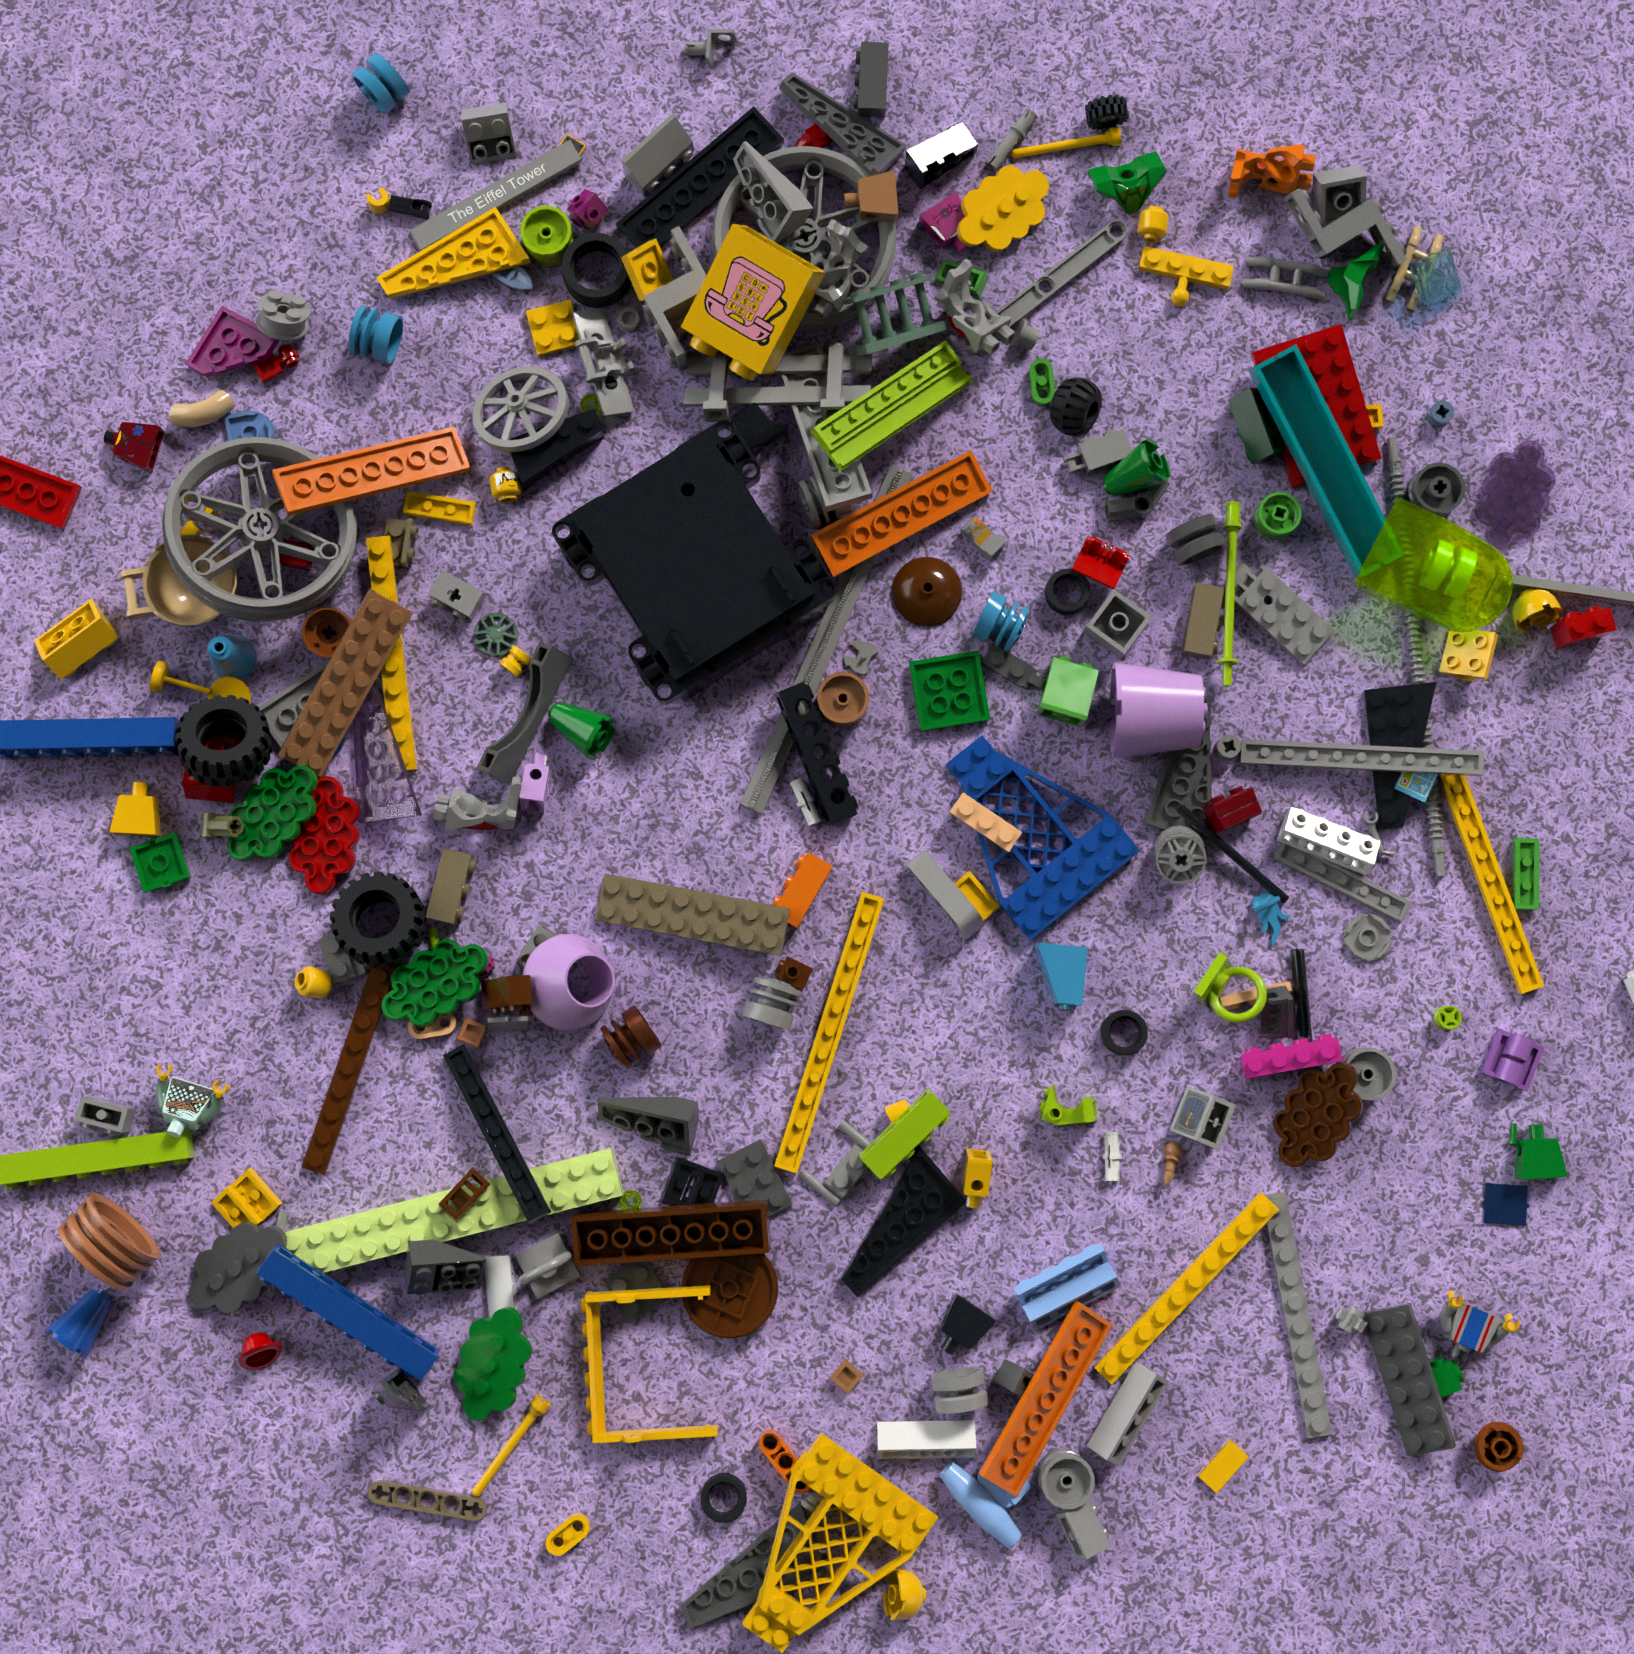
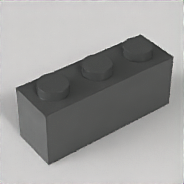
M861 41V50H856L855 65H860V72H855V87H859V94H854V108L858 109V115L862 117L885 118L889 43Z

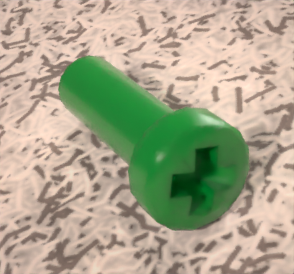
M1515 1123L1510 1124V1141H1508V1145H1518V1142H1516L1517 1124Z

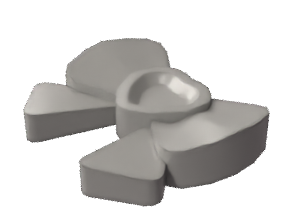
M861 639L851 642V645L860 652L857 654V658L844 656L846 667L851 666L855 673L867 675V665H869L872 657L879 651L874 644L862 642Z

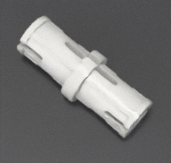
M804 778L792 781L790 785L798 800L796 804L798 808H801L808 827L820 823L822 819L814 804L816 800L814 796L810 795ZM801 793L804 794V797H805V799H806V801H807V804H808V806H809V808H810V812H809V810H808V808H807V805H806V803H805V801H804L803 796H802Z
M1104 1132L1105 1154L1102 1155L1103 1159H1105V1181H1121L1120 1159H1122V1154H1119L1120 1132Z

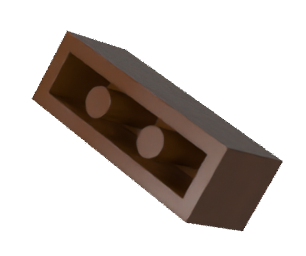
M530 975L504 976L481 981L483 1010L491 1009V1014L524 1010V1005L532 1004Z

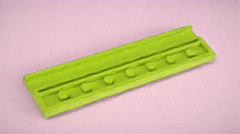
M945 340L815 426L810 432L840 473L973 382V377L971 374L967 375L960 365L962 364L961 360Z

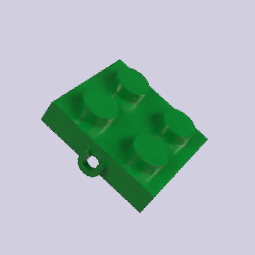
M176 832L159 838L157 836L150 837L147 842L129 847L144 893L160 888L166 889V887H171L175 883L192 878L178 833Z

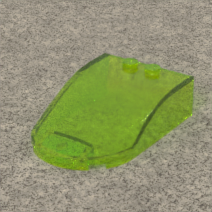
M1397 497L1354 585L1356 590L1438 627L1453 632H1471L1488 626L1504 612L1512 594L1513 578L1507 560L1493 545L1455 523Z

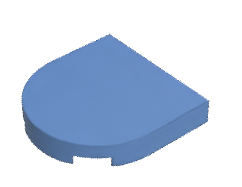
M244 411L223 416L228 441L248 437L275 439L273 424L261 413Z

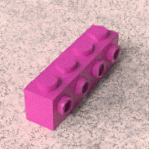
M1332 1034L1317 1036L1318 1041L1308 1042L1307 1038L1293 1040L1294 1045L1284 1047L1282 1042L1269 1045L1270 1050L1260 1051L1259 1047L1245 1049L1246 1054L1241 1055L1245 1077L1248 1079L1342 1062L1338 1037L1332 1038Z

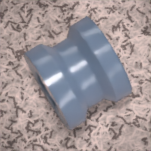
M1445 400L1437 401L1427 412V420L1434 427L1445 426L1454 416L1453 406Z

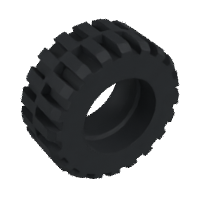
M215 695L213 699L208 700L205 698L200 700V704H193L188 708V713H183L180 718L181 722L176 726L175 740L181 764L188 775L193 776L194 780L199 783L205 781V784L211 787L219 785L220 788H228V785L232 784L239 786L245 780L249 782L254 779V774L259 775L264 770V765L268 764L270 754L272 753L269 725L265 714L254 703L249 704V700L242 697L236 699L234 695H227V697ZM233 732L245 737L237 746L227 750H212L203 746L209 738L219 733Z
M374 872V876H369L368 873L361 875V879L358 881L354 878L348 882L350 886L347 889L342 887L338 892L340 898L334 899L332 903L335 911L330 912V920L333 923L330 927L335 940L350 958L352 957L355 962L361 965L366 963L368 967L376 968L377 964H380L382 968L390 967V962L394 961L396 965L403 962L401 958L405 955L410 957L414 953L412 948L414 946L419 947L422 943L420 935L426 933L427 927L424 922L427 921L424 905L419 896L403 878L398 879L395 874L388 873L387 876H384L382 872ZM391 902L399 908L400 917L398 923L387 935L380 938H366L359 933V918L364 910L372 904Z

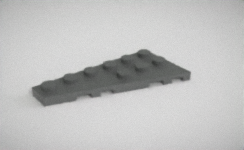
M1206 696L1204 703H1207L1208 712L1207 718L1204 717L1205 735L1202 736L1201 746L1166 752L1143 823L1145 825L1163 831L1171 826L1183 825L1190 827V823L1177 812L1178 808L1184 805L1196 816H1201L1206 821L1205 824L1210 827L1209 819L1206 817L1203 809L1205 805L1211 803L1209 799L1212 798L1210 763L1211 710L1210 697ZM1198 831L1204 844L1212 846V842Z
M798 1502L789 1510L788 1515L805 1525L807 1518L802 1505ZM779 1520L681 1603L680 1606L689 1629L757 1601L759 1590L763 1585ZM789 1521L786 1522L776 1565L800 1532V1529ZM811 1534L812 1544H816L813 1534ZM813 1550L814 1561L822 1560L819 1550ZM809 1551L796 1555L798 1565L811 1563ZM825 1566L815 1567L817 1577L827 1573ZM812 1569L799 1571L800 1582L813 1579ZM795 1572L782 1575L783 1586L796 1583Z

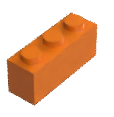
M810 852L806 856L801 854L794 866L798 869L794 877L788 876L783 885V888L786 889L782 897L777 895L772 904L791 909L788 924L796 929L833 868L832 865Z

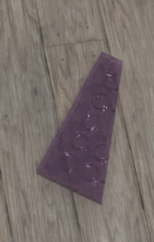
M375 680L353 719L357 804L360 812L358 823L363 824L422 816Z

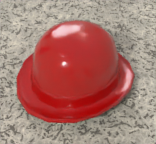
M264 1332L251 1334L242 1344L243 1354L239 1356L238 1362L246 1370L264 1369L278 1359L282 1351V1345L279 1342H273L270 1335Z

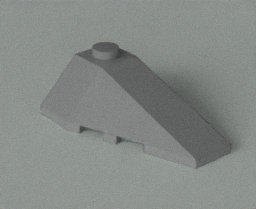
M747 141L743 142L733 158L743 185L749 189L752 197L749 201L752 207H756L760 217L757 221L761 230L767 238L778 243L803 226L813 207L792 182Z

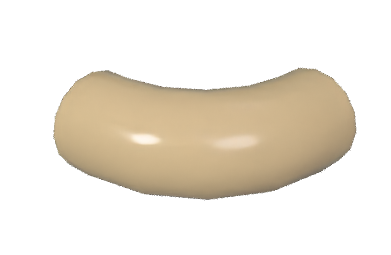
M218 390L207 399L197 403L174 404L169 411V419L172 425L177 427H199L219 420L234 409L235 404L228 393Z

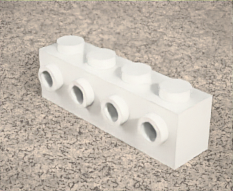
M1293 807L1284 816L1277 839L1281 843L1364 875L1375 865L1380 841L1373 839L1369 835L1360 834L1346 826L1337 825L1325 818L1311 815L1302 809Z

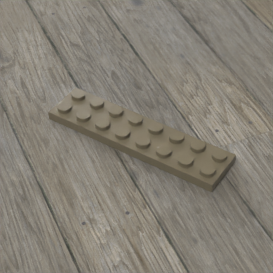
M605 874L595 920L782 956L791 909Z

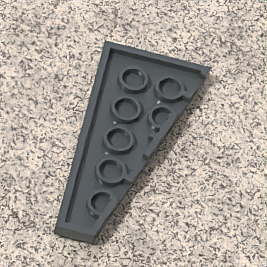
M791 73L782 80L779 89L870 176L882 174L904 153L907 147L906 144L796 74Z

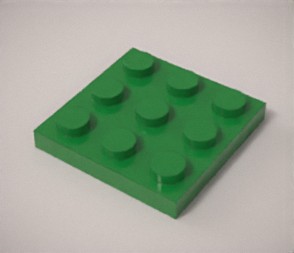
M979 650L909 661L920 732L991 720Z

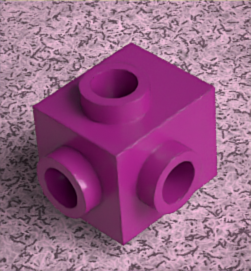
M584 189L581 194L572 199L567 211L572 215L570 219L577 227H585L591 230L601 222V218L609 209L596 193Z

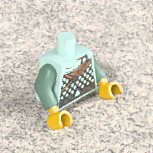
M162 1063L156 1067V1073L160 1076L157 1080L156 1099L158 1110L163 1114L164 1121L170 1123L167 1130L168 1135L180 1138L184 1128L196 1131L201 1125H205L218 1116L224 1101L223 1094L231 1090L229 1083L225 1084L222 1091L220 1089L222 1080L215 1081L212 1088L173 1076L171 1079H168V1075L173 1072L171 1064L168 1065L167 1073L162 1072Z

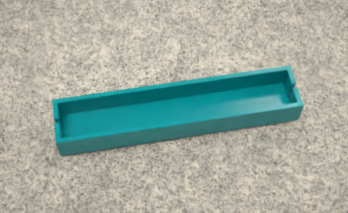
M1297 345L1248 370L1355 579L1362 578L1381 568V566L1404 556Z

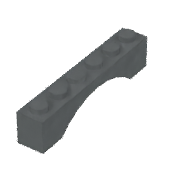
M542 642L538 643L529 661L530 685L522 713L516 723L502 738L486 747L476 769L510 785L523 757L527 753L533 737L538 731L544 715L548 711L554 695L559 689L565 673L569 669L572 657L552 645Z

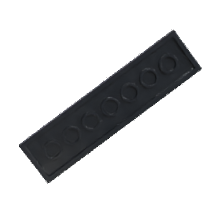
M753 106L616 223V228L635 248L653 239H657L660 248H662L672 239V229L679 226L683 230L723 196L727 187L739 174L733 158L743 142L747 141L756 151L764 156L778 149L784 143V138Z

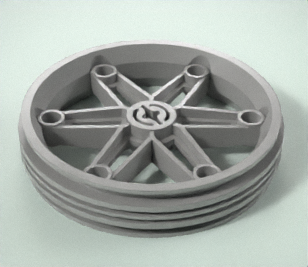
M789 147L764 155L763 157L781 173L804 170L800 191L805 197H807L809 187L815 188L813 219L807 218L803 226L778 243L793 247L794 254L811 263L819 252L822 253L824 249L829 253L831 251V240L829 236H826L822 228L828 226L831 219L842 222L855 218L856 223L847 226L852 228L855 234L877 224L880 247L874 268L869 275L859 265L854 263L850 271L853 275L850 289L853 292L863 290L864 294L871 292L870 287L880 284L885 286L895 257L896 224L861 220L859 207H852L821 216L824 172L844 180L856 190L858 180L870 175L852 159L838 152L819 147ZM812 170L818 171L820 174L817 176H811L808 173ZM739 174L725 190L715 212L712 230L714 259L730 230L733 217L739 205L756 220L760 218L756 207H752L750 201L744 199V197L750 195L748 187L743 185ZM819 265L818 268H820L821 270H823V269H824V266H823V265ZM856 278H862L865 281V283L857 285L853 282V280ZM875 297L864 300L865 308L869 307L875 300ZM855 303L843 304L839 312L832 309L826 318L820 316L814 310L806 311L796 331H819L839 326L857 316Z
M248 437L230 440L211 447L198 455L182 470L174 481L165 501L162 531L169 563L177 578L193 596L206 606L226 616L253 622H271L303 614L319 605L334 592L345 578L351 566L356 547L357 523L352 501L332 505L339 523L340 536L338 545L294 525L309 511L286 516L281 521L276 514L277 511L284 508L281 496L270 502L259 462H271L290 466L319 459V457L305 448L287 441L265 437ZM246 462H251L254 465L251 467H247L243 464ZM231 465H239L242 505L194 492L212 474ZM248 478H255L262 508L251 509ZM195 502L197 505L190 507L186 503ZM206 507L241 517L238 525L236 526L205 512ZM182 514L227 533L193 563H191L184 550L180 536ZM258 522H260V526L263 530V537H261L260 531L258 529ZM283 533L315 546V551L280 542ZM239 538L246 545L218 563L213 560ZM270 549L273 581H266L259 551ZM329 551L334 553L335 555L332 557H326L323 553ZM279 553L327 567L315 581L305 588L283 596ZM251 556L262 599L247 598L229 593L209 581ZM206 567L209 569L205 573L197 571L198 568ZM270 592H275L278 594V596L275 598H270L267 596V594Z

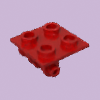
M1087 536L1072 570L1111 589H1115L1130 555L1126 554L1127 551L1119 548L1112 552L1114 545L1111 546L1110 550L1105 549L1108 544L1107 542L1101 547L1102 540L1094 536L1092 538Z

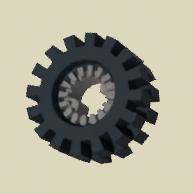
M1101 96L1100 99L1095 98L1085 105L1087 125L1094 130L1096 128L1100 130L1103 128L1108 129L1109 127L1114 128L1117 125L1121 126L1123 122H1127V119H1129L1126 98L1123 96Z

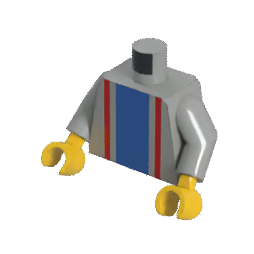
M1452 1290L1448 1291L1449 1300L1446 1301L1439 1314L1445 1338L1456 1342L1451 1356L1464 1362L1470 1348L1483 1353L1484 1350H1489L1510 1332H1515L1520 1328V1319H1517L1514 1323L1510 1322L1512 1314L1507 1313L1505 1315V1323H1501L1502 1319L1465 1304L1462 1293H1460L1459 1297L1454 1298Z

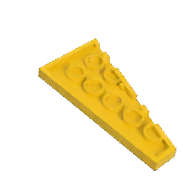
M494 207L376 278L389 299L525 265L531 263L497 208Z

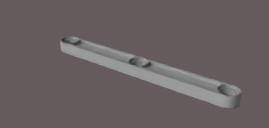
M1119 220L1110 222L995 313L999 316H1010L1009 327L1012 328L1120 244L1127 234L1125 223ZM1118 227L1122 230L1123 235L1118 238L1113 237L1110 234V229ZM1042 282L1049 283L1052 290L1048 293H1043L1039 290V285ZM964 337L963 348L968 354L974 355L982 351L974 352L973 349L968 347V339Z

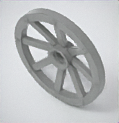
M534 366L514 368L491 380L480 392L473 408L474 427L480 438L494 449L505 452H518L534 448L553 436L563 424L569 407L568 393L558 376L547 369ZM529 378L520 391H515L511 382ZM539 379L547 381L554 386L529 394ZM503 386L506 387L509 393L507 398H491ZM558 394L556 411L531 403ZM504 406L483 423L485 407ZM531 411L552 418L537 433L528 417ZM508 415L501 439L487 432L488 429ZM516 419H522L530 435L529 437L510 440Z

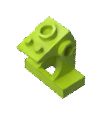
M1051 1085L1050 1089H1045L1044 1095L1048 1097L1047 1100H1042L1039 1113L1043 1114L1042 1120L1055 1125L1088 1123L1098 1120L1095 1096L1082 1098L1080 1104L1075 1108H1065L1057 1100L1055 1085ZM1054 1109H1058V1110H1059V1112H1060L1059 1117L1054 1116V1114H1053V1110H1054Z

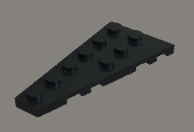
M1437 682L1364 690L1370 745L1422 748ZM1373 771L1379 830L1404 827L1410 796L1394 789L1402 772Z
M920 1146L841 1276V1279L856 1297H859L967 1202Z

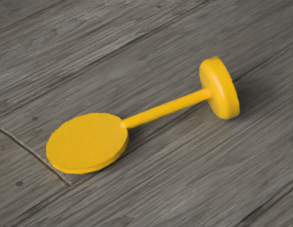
M161 660L156 663L152 672L150 692L160 693L167 682L208 694V700L213 699L215 695H221V697L234 695L236 699L242 697L249 700V704L251 703V693L248 686L242 680L233 676L218 678L209 689L168 677L169 666L167 662Z

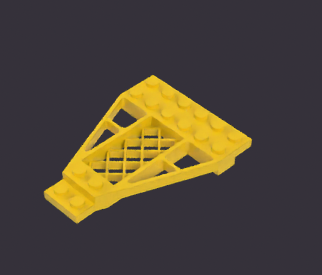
M822 1432L809 1450H804L790 1470L791 1476L763 1585L759 1590L756 1603L742 1622L744 1627L781 1653L784 1652L796 1634H802L909 1560L938 1519L935 1513ZM797 1481H802L824 1497L805 1525L788 1515ZM838 1510L839 1521L827 1524L826 1512ZM842 1510L853 1519L843 1520ZM789 1521L798 1527L800 1532L776 1565L786 1522ZM857 1524L859 1535L846 1537L844 1526ZM862 1525L866 1527L864 1531H862ZM840 1527L842 1538L829 1541L827 1529ZM823 1530L825 1542L812 1544L811 1534ZM874 1536H879L899 1550L901 1554L871 1574L857 1564V1560ZM856 1541L848 1553L847 1543ZM843 1544L844 1556L831 1558L830 1547ZM826 1548L827 1559L814 1561L813 1550ZM809 1551L811 1563L798 1565L796 1555ZM842 1562L834 1573L832 1564ZM828 1565L830 1576L817 1579L815 1567ZM812 1569L813 1580L800 1582L799 1571ZM851 1569H857L867 1576L863 1581L826 1605ZM795 1572L796 1583L783 1586L782 1575ZM827 1583L819 1594L818 1585ZM814 1586L815 1597L802 1599L801 1588ZM797 1589L798 1600L786 1591Z

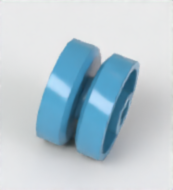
M375 52L366 60L368 69L360 66L351 74V77L365 97L386 115L395 107L393 98L402 101L410 93V89L393 66Z

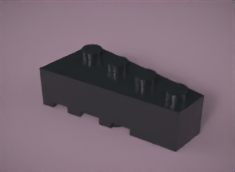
M591 409L566 418L557 432L542 444L528 450L510 452L524 489L526 490L533 483L544 478L560 465L562 466L569 459L604 438V434L595 409ZM541 427V428L536 429V430H535L536 433H537L538 431H540L541 429H543L544 427ZM527 432L525 434L511 438L510 440H519L529 437L530 435Z

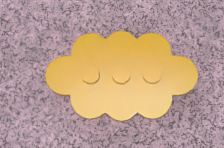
M1007 165L1002 167L995 177L988 176L979 183L977 190L969 191L962 198L961 210L965 218L957 226L959 240L968 247H975L983 242L989 250L1001 251L1010 244L1011 240L1023 238L1027 234L1029 227L1039 224L1044 218L1045 207L1041 199L1046 196L1049 190V182L1046 176L1037 170H1031L1023 174L1019 168Z

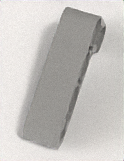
M925 850L906 864L908 870L950 918L954 927L959 929L965 940L985 926L979 912Z

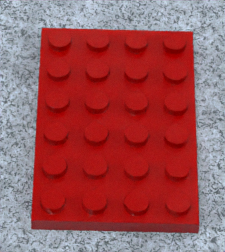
M1342 324L1250 353L1255 367L1284 350L1297 345L1358 466L1382 459ZM1278 429L1286 451L1281 457L1290 486L1294 487L1304 484L1306 482Z

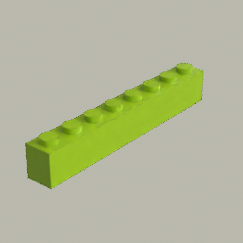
M184 1129L180 1138L172 1137L167 1132L0 1155V1185L3 1184L4 1189L19 1187V1182L28 1181V1186L43 1184V1179L52 1178V1182L67 1180V1175L76 1174V1179L92 1177L91 1172L100 1171V1175L115 1174V1168L123 1167L125 1172L140 1170L139 1165L148 1164L149 1169L164 1167L163 1162L173 1161V1165L188 1163L187 1158L194 1157L192 1130Z

